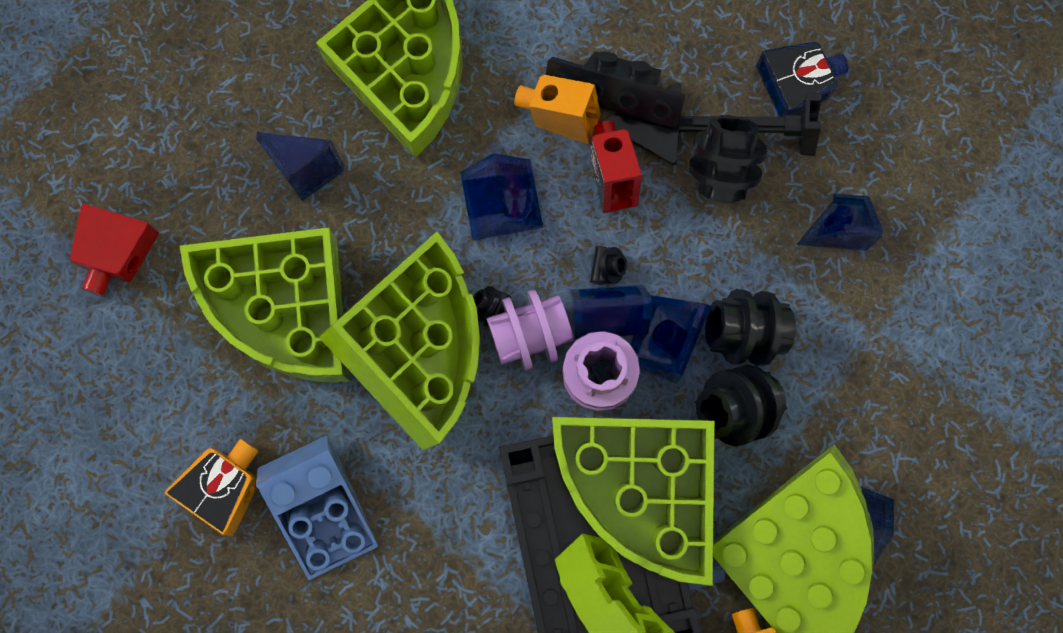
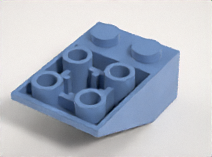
M327 435L257 469L256 486L308 580L379 547L342 462Z

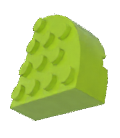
M367 0L319 39L316 44L323 61L416 158L435 139L451 113L459 92L463 68L462 40L453 0Z
M330 228L180 246L184 275L191 292L194 294L209 323L231 345L266 368L292 378L315 382H350L347 367L319 338L322 333L344 315L337 239Z
M438 231L319 336L323 343L422 450L440 444L458 421L466 405L465 400L468 396L470 385L475 380L479 360L480 333L473 295L468 293L466 283L462 277L464 272L455 254Z
M552 417L554 449L562 478L577 509L594 531L619 554L652 572L679 582L713 586L715 421Z
M835 444L713 541V557L771 627H774L776 633H854L867 604L874 564L873 526L866 500L854 471Z

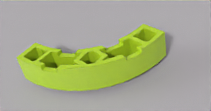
M582 533L555 559L560 583L589 633H675L651 607H641L628 588L633 583L624 569L617 551L602 538Z

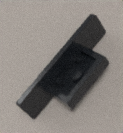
M595 51L584 65L551 57L547 62L546 75L594 84L599 107L671 128H677L680 123L685 95L658 87L661 70L651 67L647 62L628 61L606 51Z

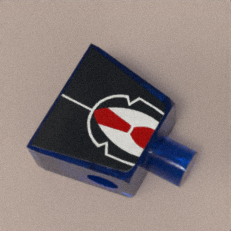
M815 41L762 51L756 64V68L778 117H785V114H802L806 93L822 94L821 103L828 100L838 86L835 77L847 74L849 70L844 54L839 53L826 58L821 45Z

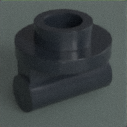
M596 246L590 283L599 285L619 283L627 270L625 256L617 247Z
M492 286L477 291L473 298L477 308L478 321L489 327L486 318L504 313L502 299L508 297L511 299V296Z

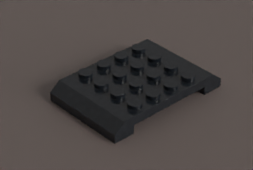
M650 415L639 416L632 419H650ZM551 435L501 446L499 450L538 633H589L560 583L555 559L582 533L596 537L600 536L577 509L562 478L554 449V436ZM618 553L623 567L633 583L628 588L641 607H651L675 633H701L688 583L659 575Z

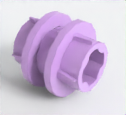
M532 289L527 291L529 305L514 309L510 297L502 299L504 313L486 318L501 365L521 359L525 371L533 369L530 356L545 351L550 363L558 361L556 347L573 342L570 323L559 295L540 301L536 290Z
M604 331L588 333L576 340L566 353L562 370L564 387L570 398L582 408L595 412L610 411L624 404L636 388L640 374L638 356L632 346L619 335ZM599 360L607 361L612 365V373L617 379L607 380L602 385L593 383L588 379V370L585 365L595 364Z

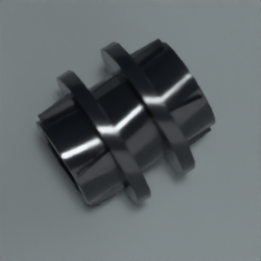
M732 115L716 116L710 118L707 130L700 131L694 136L693 149L698 154L690 159L689 173L699 181L698 191L707 199L725 203L745 200L748 189L756 187L761 182L762 171L757 164L762 163L766 159L768 151L767 145L759 139V128L753 121Z
M735 289L730 292L727 298L712 302L705 322V336L707 344L711 348L710 351L722 353L725 360L734 365L745 363L747 359L755 366L763 367L769 365L777 355L787 354L794 343L796 320L793 311L789 308L790 304L780 303L776 295L769 291H760L752 296L750 291L745 289Z
M748 364L712 374L705 382L703 391L695 401L698 420L715 421L714 439H719L724 444L734 447L771 436L778 429L784 411L788 409L786 407V396L779 381L771 376L770 372H765L758 366Z

